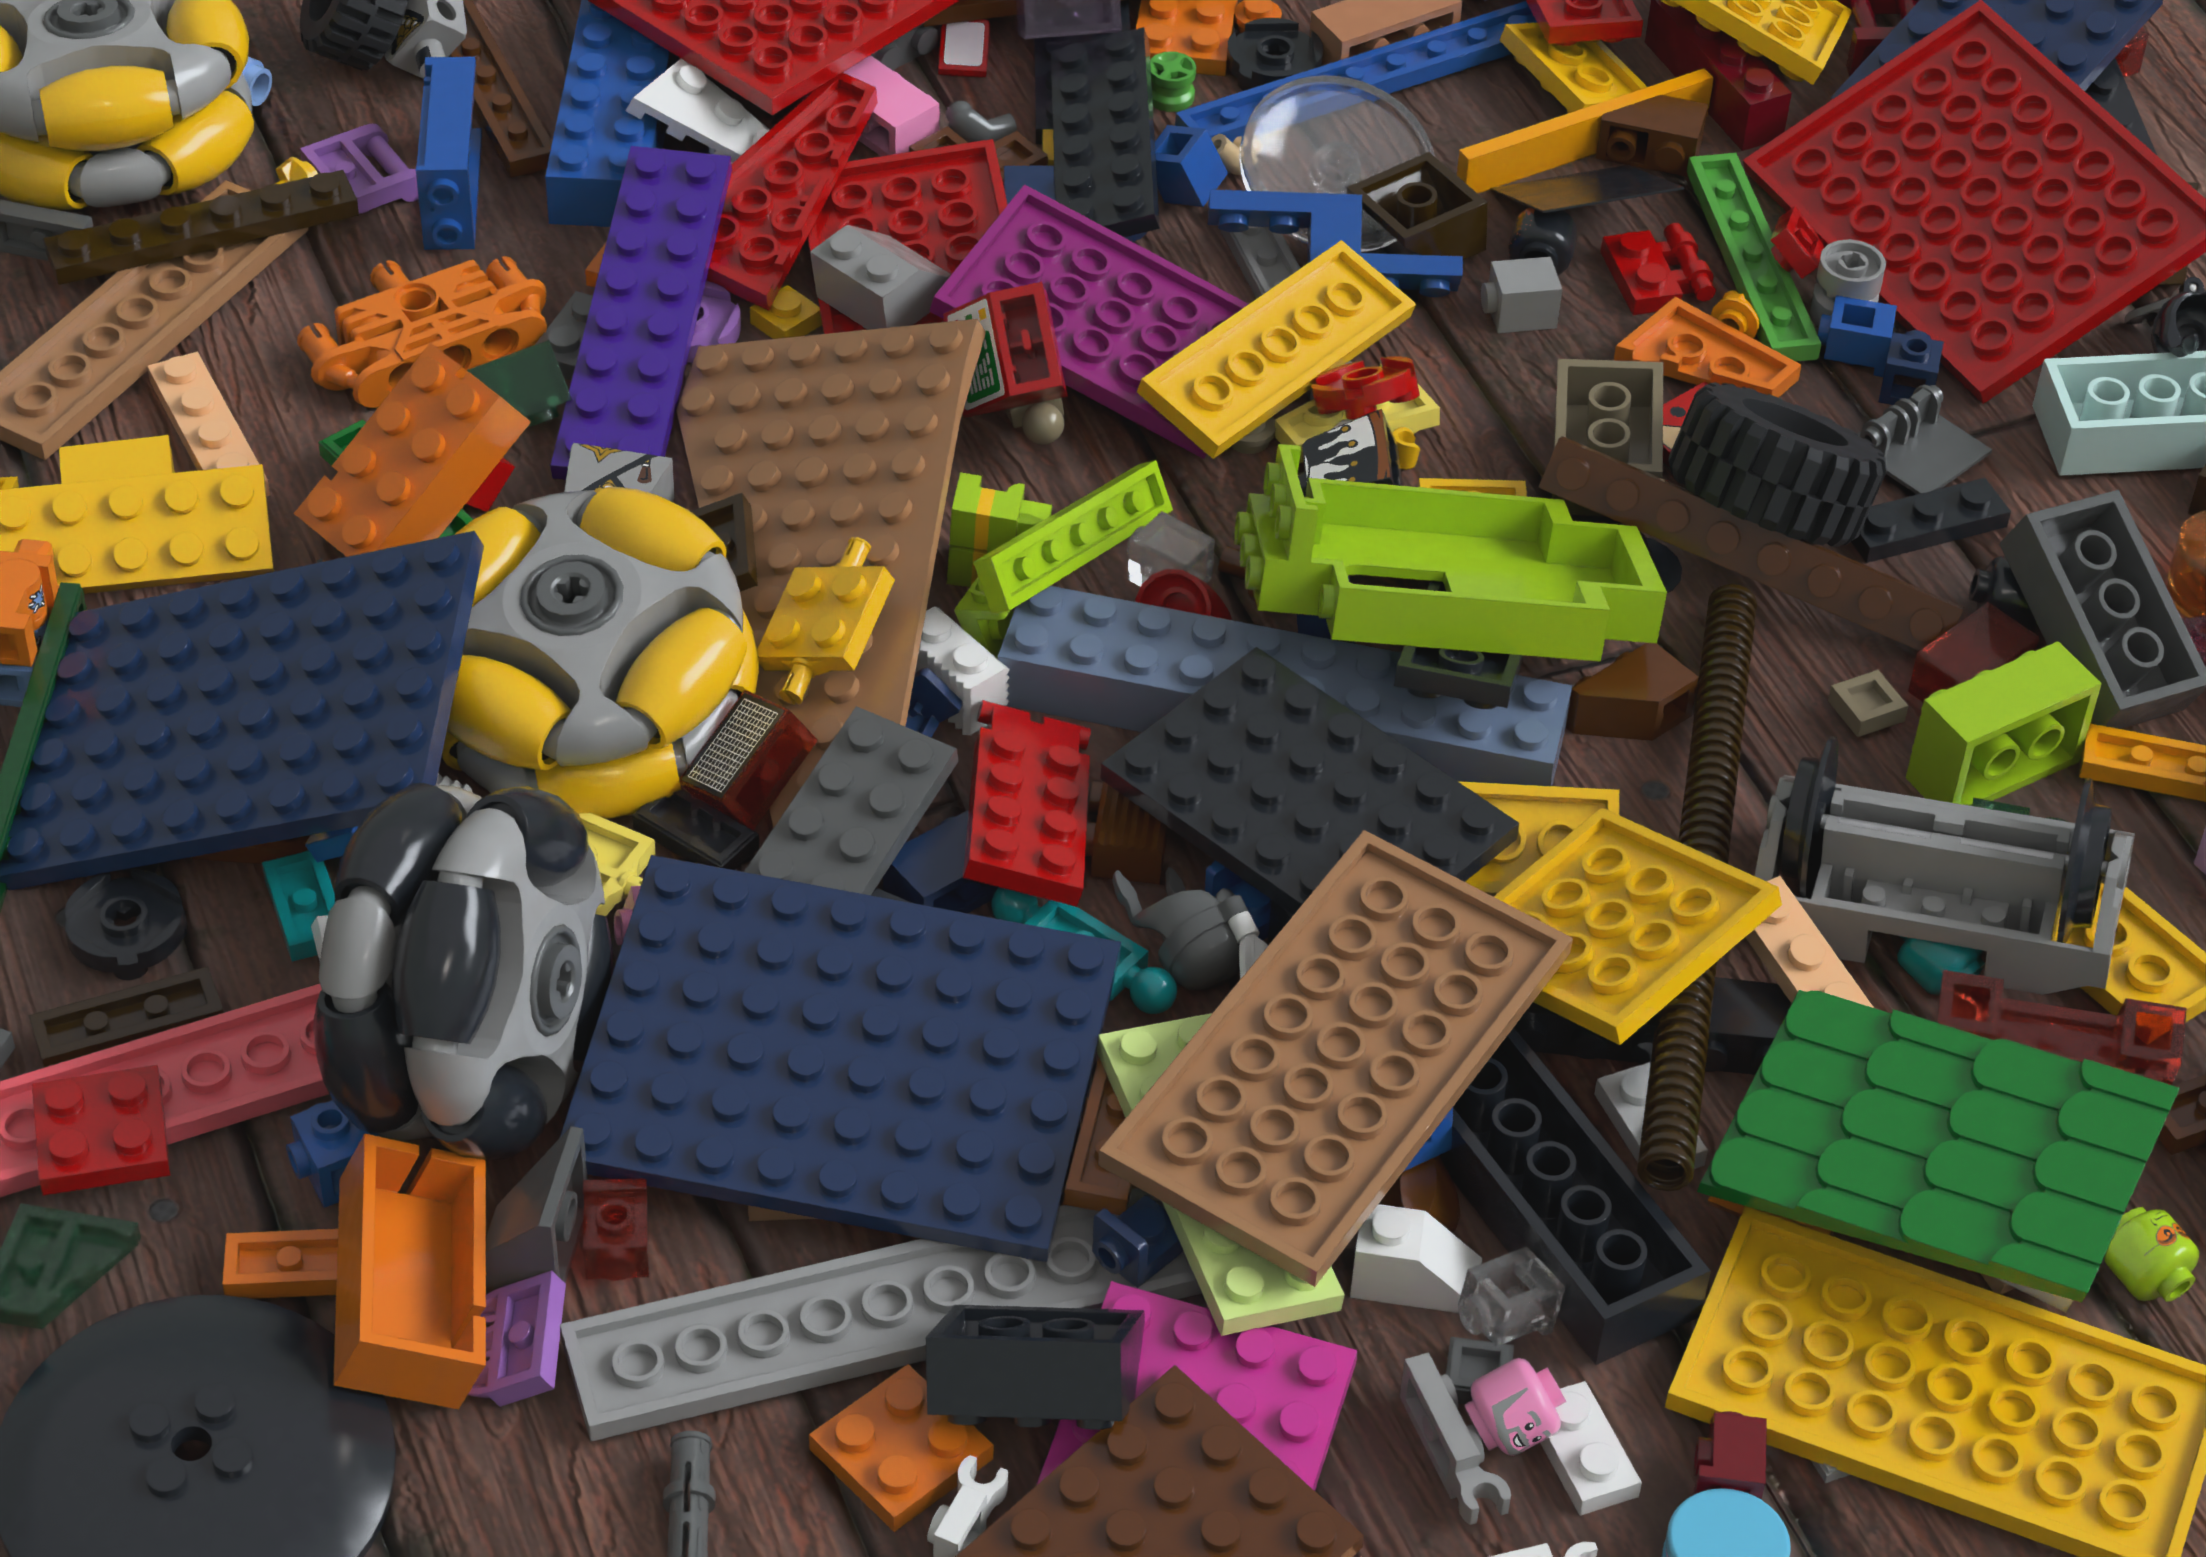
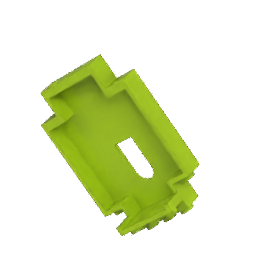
M1278 444L1276 462H1267L1263 485L1264 494L1249 493L1246 512H1238L1236 516L1234 542L1235 545H1240V567H1246L1245 588L1253 590L1258 611L1317 615L1319 618H1325L1332 640L1601 662L1605 639L1656 644L1658 642L1667 591L1637 526L1573 521L1565 501L1561 499L1308 478L1306 495L1304 497L1298 478L1301 447L1298 445ZM1367 575L1439 581L1444 583L1446 592L1353 584L1349 582L1348 576Z

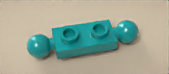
M1001 887L995 891L991 901V908L996 919L1120 941V958L1110 1001L1124 988H1128L1134 1005L1147 1014L1163 1013L1175 1002L1177 996L1175 979L1163 968L1148 967L1149 951L1078 907L1049 900L1043 907L1038 906L1036 896Z

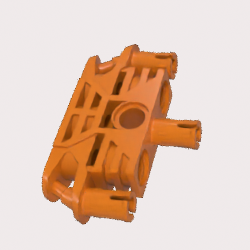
M507 256L502 257V262L509 271L503 268L498 259L493 260L488 265L486 273L480 270L475 260H469L413 281H409L395 261L388 260L386 261V266L393 275L387 272L382 263L377 264L370 274V282L379 293L335 309L338 344L330 335L328 328L321 323H313L314 329L320 338L316 337L308 325L300 331L297 337V344L313 363L311 368L313 382L333 391L351 388L353 389L354 400L358 404L368 408H377L430 342L472 375L500 366L502 362L529 353L547 330L546 320L541 315V311L546 303L545 285L540 280L527 279L517 267L515 261Z

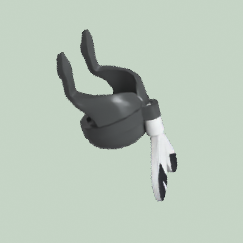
M1168 867L1165 872L1167 897L1142 910L1137 893L1130 882L1119 870L1113 874L1112 882L1115 894L1120 904L1125 907L1130 922L1137 928L1153 929L1162 936L1164 942L1158 951L1159 962L1179 985L1188 990L1211 989L1226 983L1239 973L1241 979L1268 947L1264 941L1258 938L1260 932L1242 897L1235 895L1227 888L1220 889L1216 897L1203 890L1186 891L1181 878L1171 867Z

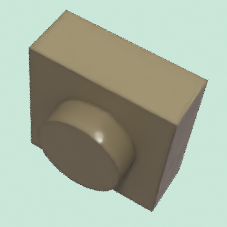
M1879 670L1831 685L1828 702L1857 737L1902 723L1906 719L1907 703Z

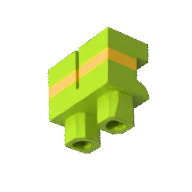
M960 472L951 511L947 584L971 587L978 577L973 562L1052 515V504L1024 500L1025 484H1014L1008 488L1007 492L982 488V476Z

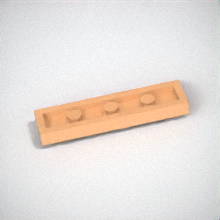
M198 351L147 366L150 383L197 471L260 465ZM264 473L266 496H270L268 479Z

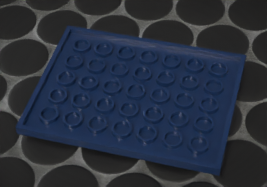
M475 531L77 612V615L69 625V631L71 632L65 656L58 665V678L51 701L46 708L45 717L47 722L43 723L34 751L33 761L35 766L28 771L22 790L23 795L20 799V805L23 808L22 813L14 816L8 837H12L7 847L10 856L9 859L1 861L0 881L6 883L10 891L356 827L361 824L366 815L381 801L412 783L436 785L484 545Z
M651 855L561 1136L571 1126L583 1128L586 1153L585 1162L588 1175L1048 1262L1097 1055L1098 1035L1102 1034L1118 967L1121 942Z

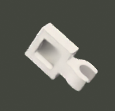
M969 1455L961 1462L958 1468V1493L950 1507L942 1504L938 1508L929 1527L927 1540L933 1544V1557H955L986 1530V1520L991 1511L1006 1497L1008 1470L1000 1468L993 1481L981 1484L974 1481L977 1474V1458Z

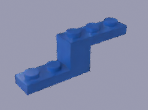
M1210 189L1207 225H1218L1220 230L1226 232H1243L1248 230L1249 226L1269 227L1271 232L1277 234H1292L1298 232L1299 228H1308L1307 264L1342 240L1398 289L1419 290L1421 295L1427 297H1443L1450 294V291H1458L1463 276V256L1361 253L1362 195Z

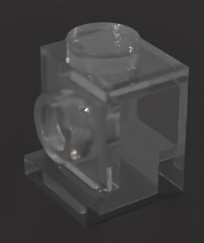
M1524 1247L1467 1270L1458 1303L1459 1316L1463 1326L1469 1333L1473 1335L1484 1333L1495 1347L1537 1330L1544 1336L1553 1332L1566 1287L1528 1247ZM1526 1286L1530 1289L1529 1291H1525Z

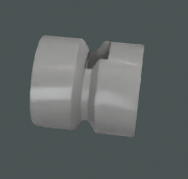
M1849 239L1830 243L1821 251L1816 277L1817 283L1814 286L1809 312L1812 322L1819 327L1822 314L1832 316L1836 295L1878 302L1886 260L1877 248L1863 241Z

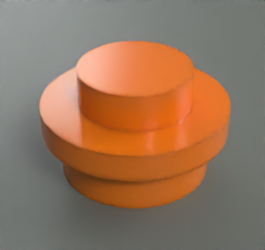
M1243 0L1235 8L1234 20L1238 25L1239 31L1243 33L1245 32L1246 23L1262 18H1281L1282 11L1271 0Z

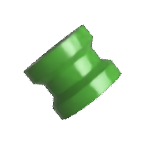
M1163 52L1152 57L1150 65L1153 107L1166 112H1178L1190 107L1195 99V89L1192 82L1196 77V64L1193 59L1179 52Z

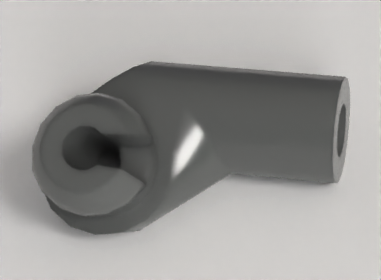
M966 101L953 102L946 111L949 128L968 143L993 139L996 142L1017 130L1015 120L1010 113L987 120L974 109H971L970 104Z

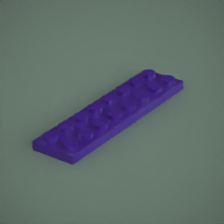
M639 146L630 147L550 465L552 478L566 480L573 443L665 457L732 172L731 156Z

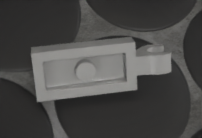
M1429 1352L1405 1359L1400 1399L1450 1499L1457 1497L1461 1517L1469 1525L1477 1523L1479 1513L1477 1498L1492 1500L1500 1515L1508 1514L1511 1500L1510 1488L1500 1476L1485 1472L1479 1467V1464L1483 1463L1485 1458L1483 1443L1477 1429L1473 1425L1466 1426L1458 1411V1397L1452 1380L1447 1374H1439Z

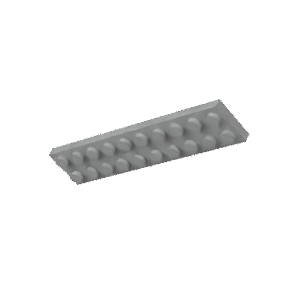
M1140 1188L1132 1189L1128 1208L1147 1195L1165 1209L1161 1200ZM1063 1205L1060 1207L1048 1262L919 1239L560 1324V1334L591 1442L925 1361L926 1336L954 1305L1101 1309L1111 1281L1136 1287L1119 1273L1113 1274L1107 1271L1092 1252L1093 1218L1099 1211ZM1184 1251L1138 1288L1173 1299L1202 1294Z

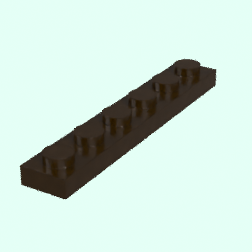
M339 170L331 173H319L313 177L287 183L271 184L261 189L239 194L223 195L213 200L182 207H170L164 211L134 218L118 219L112 223L86 229L70 230L63 234L43 239L46 255L57 283L61 285L359 216L357 198L344 170Z

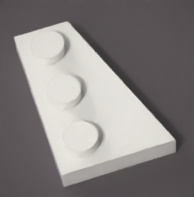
M682 58L634 96L625 110L639 119H642L646 113L668 125L665 133L680 141H683L684 137L688 135L708 146L710 154L731 156V164L770 130L744 109L740 102L731 98L710 81L700 69L692 66Z

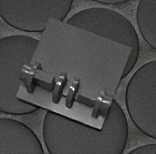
M1920 385L1914 390L1913 395L1909 399L1902 398L1898 400L1894 405L1884 410L1883 416L1867 421L1863 425L1862 431L1858 433L1860 438L1870 441L1875 445L1876 449L1881 450L1884 454L1887 466L1886 475L1916 495L1943 488L1992 453L1991 448L1939 415L1944 397L1940 388L1935 385Z

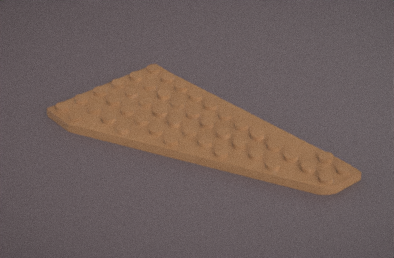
M978 319L698 346L677 408V415L699 508L739 493H743L751 505L758 586L741 591L740 594L742 607L753 630L757 648L794 568L835 566L840 562L848 545V540L851 537L854 539L856 537L862 538L871 546V551L868 553L863 566H884L895 579L855 670L829 671L816 675L811 679L800 705L797 703L795 705L787 703L779 696L789 671H765L759 664L755 697L785 710L756 750L773 828L856 706L906 727L959 424L986 334Z

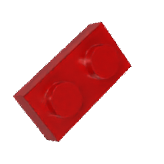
M1795 206L1779 217L1770 239L1774 244L1771 248L1774 258L1787 272L1794 269L1800 278L1803 279L1818 268L1821 251L1825 248V244Z

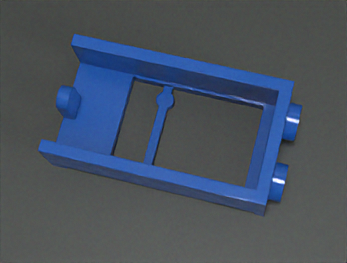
M425 57L426 77H424L416 165L424 250L475 249L483 137L482 128H472L476 59L475 57Z

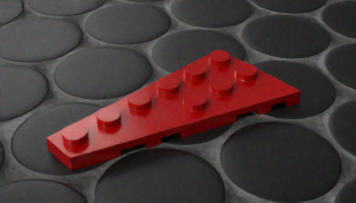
M842 72L815 89L732 163V172L706 281L718 284L727 291L769 311L878 103L876 87Z

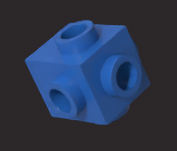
M332 1100L316 1104L305 1111L290 1116L294 1142L286 1144L287 1155L296 1177L299 1180L305 1177L309 1178L324 1208L339 1202L340 1177L363 1135L370 1134L380 1137L378 1133H369L358 1129Z

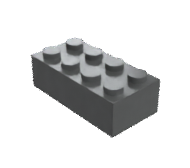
M2119 489L2026 514L1999 543L2047 645L2059 641L2102 683L2091 719L2092 724L2122 729L2177 713L2186 709L2206 690V667Z

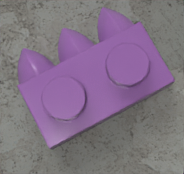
M552 1270L503 1286L486 1295V1308L480 1316L486 1318V1325H491L486 1327V1366L468 1395L491 1398L501 1407L555 1388L561 1333L560 1324H562L566 1283Z

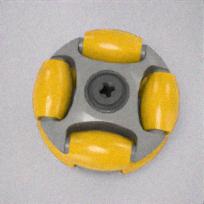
M0 0V195L12 202L59 211L81 209L88 205L97 208L143 202L153 199L159 194L173 195L187 192L215 179L226 171L241 155L254 131L251 91L242 73L248 61L249 35L238 7L231 0Z
M606 487L598 493L594 490L555 493L516 504L513 509L498 507L475 518L456 532L454 535L475 531L484 545L442 752V759L446 765L455 770L463 771L491 793L502 788L529 786L559 796L578 814L592 813L604 819L631 815L646 803L665 796L670 797L674 792L681 790L679 777L685 775L744 692L754 697L759 673L756 641L742 607L741 594L735 574L726 559L724 542L703 520L689 510L658 495L623 487Z

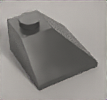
M571 1126L497 1204L489 1230L486 1229V1294L503 1286L551 1270L566 1283L590 1209L583 1128Z

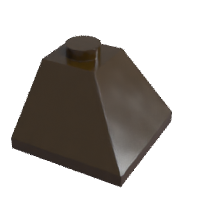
M1430 152L1347 187V194L1362 195V209L1404 247L1420 255L1463 256V260L1486 250L1488 202Z

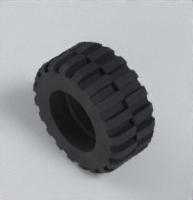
M1716 382L1705 385L1695 393L1668 457L1670 471L1674 479L1678 483L1686 485L1687 490L1694 495L1706 499V502L1713 506L1729 511L1731 515L1742 520L1751 521L1758 524L1759 527L1772 532L1777 531L1790 538L1803 539L1812 544L1822 546L1828 544L1832 547L1845 546L1859 536L1887 472L1886 460L1881 450L1876 449L1875 445L1870 441L1860 438L1854 431L1836 424L1835 421L1823 415H1817L1807 408L1788 403L1773 395L1762 394L1746 387L1739 388L1733 384L1723 383L1720 385Z

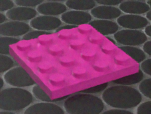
M1111 1281L1101 1309L1144 1310L1145 1313L1135 1399L1171 1367L1176 1365L1315 1491L1356 1365L1357 1350L1273 1326L1254 1328L1248 1331L1221 1336L1209 1308ZM1060 1419L1037 1485L1101 1429H1084L1076 1425V1420Z

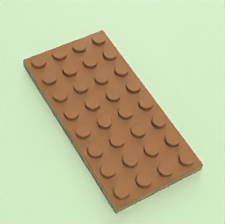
M1364 830L1101 1147L1098 1165L1315 1287L1569 956L1573 938Z

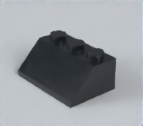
M954 1305L926 1336L927 1415H947L948 1422L957 1425L983 1423L987 1420V1417H1011L1012 1424L1020 1427H1040L1051 1423V1419L1076 1420V1425L1084 1429L1110 1428L1113 1426L1114 1421H1123L1130 1410V1403L1135 1400L1145 1324L1144 1310Z

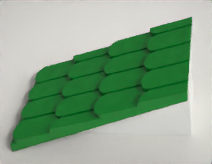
M1799 990L1722 1139L1697 1192L1991 1276L2066 1313L2074 1300L2083 1302L2088 1294L2180 1088L2085 1058L2082 1062L2011 1040H1991L1895 1009L1888 1013L1821 991L1805 992Z

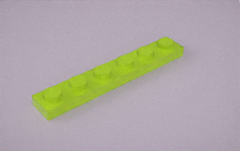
M1154 460L1136 465L975 560L973 563L978 575V585L986 597L991 615L1012 610L1173 511L1157 461Z

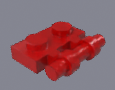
M1671 223L1665 227L1663 235L1667 241L1656 242L1650 230L1602 237L1600 253L1633 316L1657 312L1674 297L1682 300L1683 294L1695 293L1698 300L1708 301L1716 293V289L1712 284L1714 276L1706 261L1698 258V245L1691 233L1684 231L1679 223ZM1680 265L1681 269L1671 271L1669 266Z

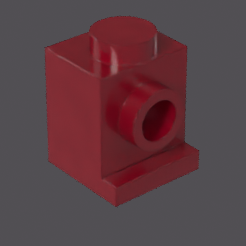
M1732 1411L1714 1412V1416L1710 1420L1709 1438L1697 1437L1693 1470L1694 1476H1697L1693 1495L1709 1489L1726 1488L1743 1491L1762 1499L1766 1483L1767 1418L1744 1416Z

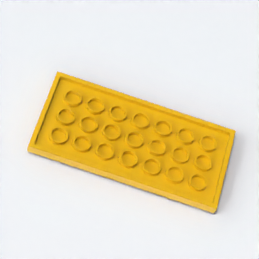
M1747 1206L1744 1207L1672 1381L1665 1403V1408L1708 1424H1710L1714 1412L1732 1411L1744 1416L1767 1418V1445L1822 1465L1827 1464L1836 1467V1470L2078 1557H2181L2206 1474V1365Z

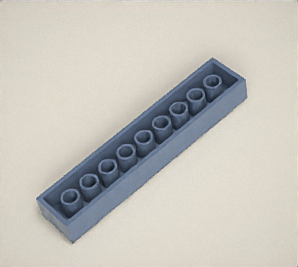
M1054 586L1047 587L1015 608L998 654V660L1010 669L1007 673L1010 678L1006 682L1010 685L1006 690L1009 692L1006 698L1009 702L1006 706L1143 732L1255 647H1258L1459 782L1552 786L1565 734L1572 685L1518 675L1507 708L1497 706L1493 709H1478L1467 705L1463 699L1442 695L1437 698H1421L1412 695L1406 688L1394 686L1396 667L1402 654L1400 652Z

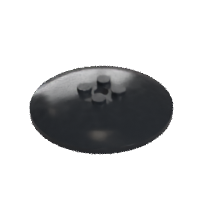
M190 1295L148 1302L120 1311L94 1323L56 1349L35 1369L9 1406L0 1426V1538L8 1557H364L384 1523L395 1483L396 1451L393 1425L388 1406L383 1395L334 1386L335 1335L315 1321L281 1306L246 1297ZM191 1440L203 1441L211 1447L204 1457L194 1461L182 1460L174 1454L181 1444Z

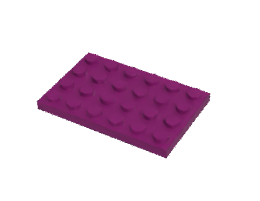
M1024 184L934 295L929 311L944 319V313L987 293L1042 282L1048 295L1065 385L1205 459L1208 454L1141 397L1137 390L1143 377L1249 304Z

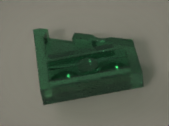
M21 1203L0 1249V1323L43 1329L139 1245L141 1235L138 1222Z

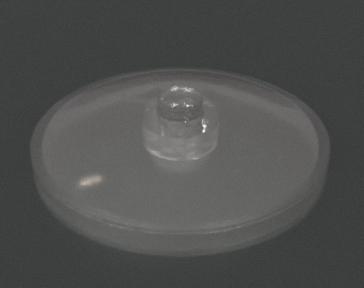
M1322 75L1290 81L1279 86L1260 101L1252 112L1241 139L1239 165L1242 180L1247 191L1347 194V187L1427 152H1430L1433 156L1435 154L1423 126L1408 108L1396 98L1363 81L1341 76ZM1362 209L1361 252L1376 250L1398 241ZM1299 228L1298 232L1287 234L1304 244H1308V228Z

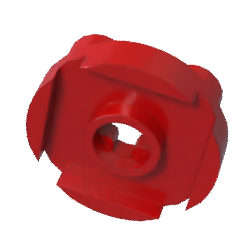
M1401 356L1380 357L1382 367H1365L1364 360L1322 373L1315 378L1316 384H1312L1318 413L1331 414L1345 410L1346 418L1354 420L1376 411V405L1388 401L1391 403L1407 402L1419 397L1420 393L1413 360Z

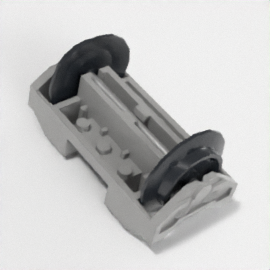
M1833 736L1827 740L1819 758L1803 757L1800 760L1795 777L1784 775L1779 779L1775 795H1772L1769 804L1767 830L1764 831L1755 877L1764 881L1771 880L1779 876L1781 867L1784 876L1798 879L1800 897H1796V899L1839 959L1865 963L1872 933L1875 931L1987 951L1984 985L2041 995L2083 986L2106 989L2135 833L2110 829L2112 808L2096 804L2093 780L2091 778H2086L2084 782L2076 823L1836 784L1839 745L1837 737ZM2104 883L2093 948L2067 944L2066 942L2074 927L2092 928L2100 885ZM2057 926H2058V935H2057V942H2056V941H2054V940H2055V935H2056Z

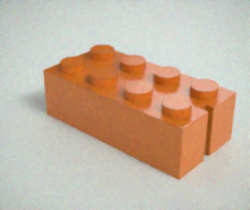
M430 342L331 467L338 471L332 480L324 475L294 514L346 557L439 538L531 421Z
M364 1134L342 1173L339 1183L334 1386L459 1410L486 1366V1318L480 1317L486 1308V1159L469 1158L454 1152L431 1148L406 1194L398 1193L419 1157V1145Z

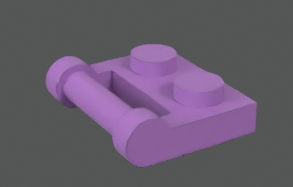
M367 124L300 148L301 161L309 162L318 174L344 170L357 198L359 214L400 198L407 202H414L419 199L416 170L409 169L390 147L387 134L377 124ZM365 155L374 157L389 176L383 178Z

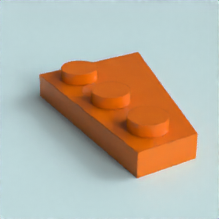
M1674 297L1618 343L1614 353L1615 361L1663 362V376L1699 385L1702 382L1707 384L1716 382L1720 385L1727 383L1739 388L1754 389L1759 393L1770 394L1778 398L1799 381L1802 366L1677 297Z

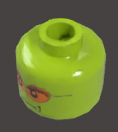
M2137 1207L2122 1216L2103 1259L2137 1300L2150 1301L2162 1297L2166 1302H2170L2183 1295L2194 1284L2196 1278L2191 1272L2198 1263L2199 1250L2168 1212L2160 1209L2146 1211L2143 1207Z

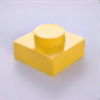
M789 285L779 290L769 311L757 305L750 307V323L772 339L805 336L822 325L820 307Z

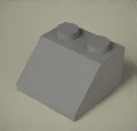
M848 224L810 251L817 297L867 330L914 325L930 312L934 295L951 276L950 273L891 236Z

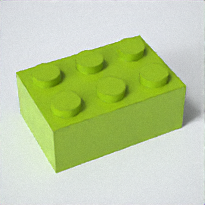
M2057 641L2037 651H2027L2016 660L1993 670L1981 671L1972 679L1952 688L1938 690L1924 699L1906 779L1926 799L1980 807L2074 765L2080 761L2102 683Z

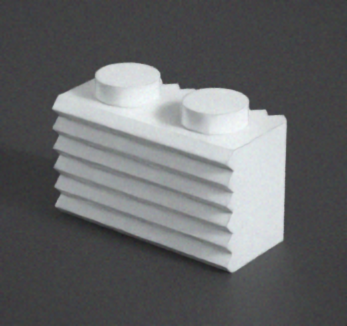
M935 606L927 610L915 672L923 668L930 669L963 701V706L959 713L948 718V722L955 723L956 729H962V735H972L979 731L980 727L984 728L987 726V724L977 722V714L982 700L1004 706L1008 704L1009 700L1006 698L1009 692L1006 690L1010 685L1006 682L1010 678L1007 675L1010 669L942 610Z

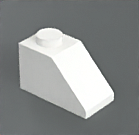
M1378 1204L1358 1231L1350 1298L1475 1316L1482 1258L1426 1211Z

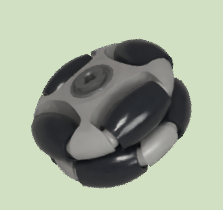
M412 783L381 801L366 815L352 835L340 860L334 890L336 903L329 911L319 966V982L322 990L317 999L313 1024L317 1061L324 1085L333 1102L358 1129L402 1141L435 1139L444 1149L464 1157L486 1159V1161L503 1160L526 1150L540 1136L545 1124L557 1113L568 1097L580 1073L575 1071L573 1060L585 1061L613 974V950L607 917L595 914L597 907L600 904H605L601 875L594 853L588 844L587 831L579 814L557 795L525 786L502 788L482 798L460 787Z

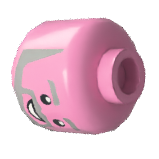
M1517 1358L1476 1379L1471 1386V1397L1473 1400L1464 1406L1489 1451L1499 1447L1506 1455L1515 1456L1555 1435L1559 1431L1561 1420L1556 1407L1564 1404L1566 1400L1548 1367L1536 1373L1528 1361Z

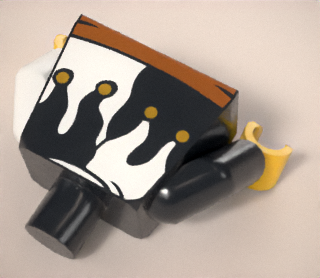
M1380 409L1354 420H1342L1331 430L1307 439L1302 445L1305 471L1298 473L1303 496L1305 497L1308 478L1403 486L1401 469H1412L1415 467L1420 452L1419 446L1415 444L1416 438L1414 433L1409 428L1400 427L1395 429L1392 434L1383 410Z

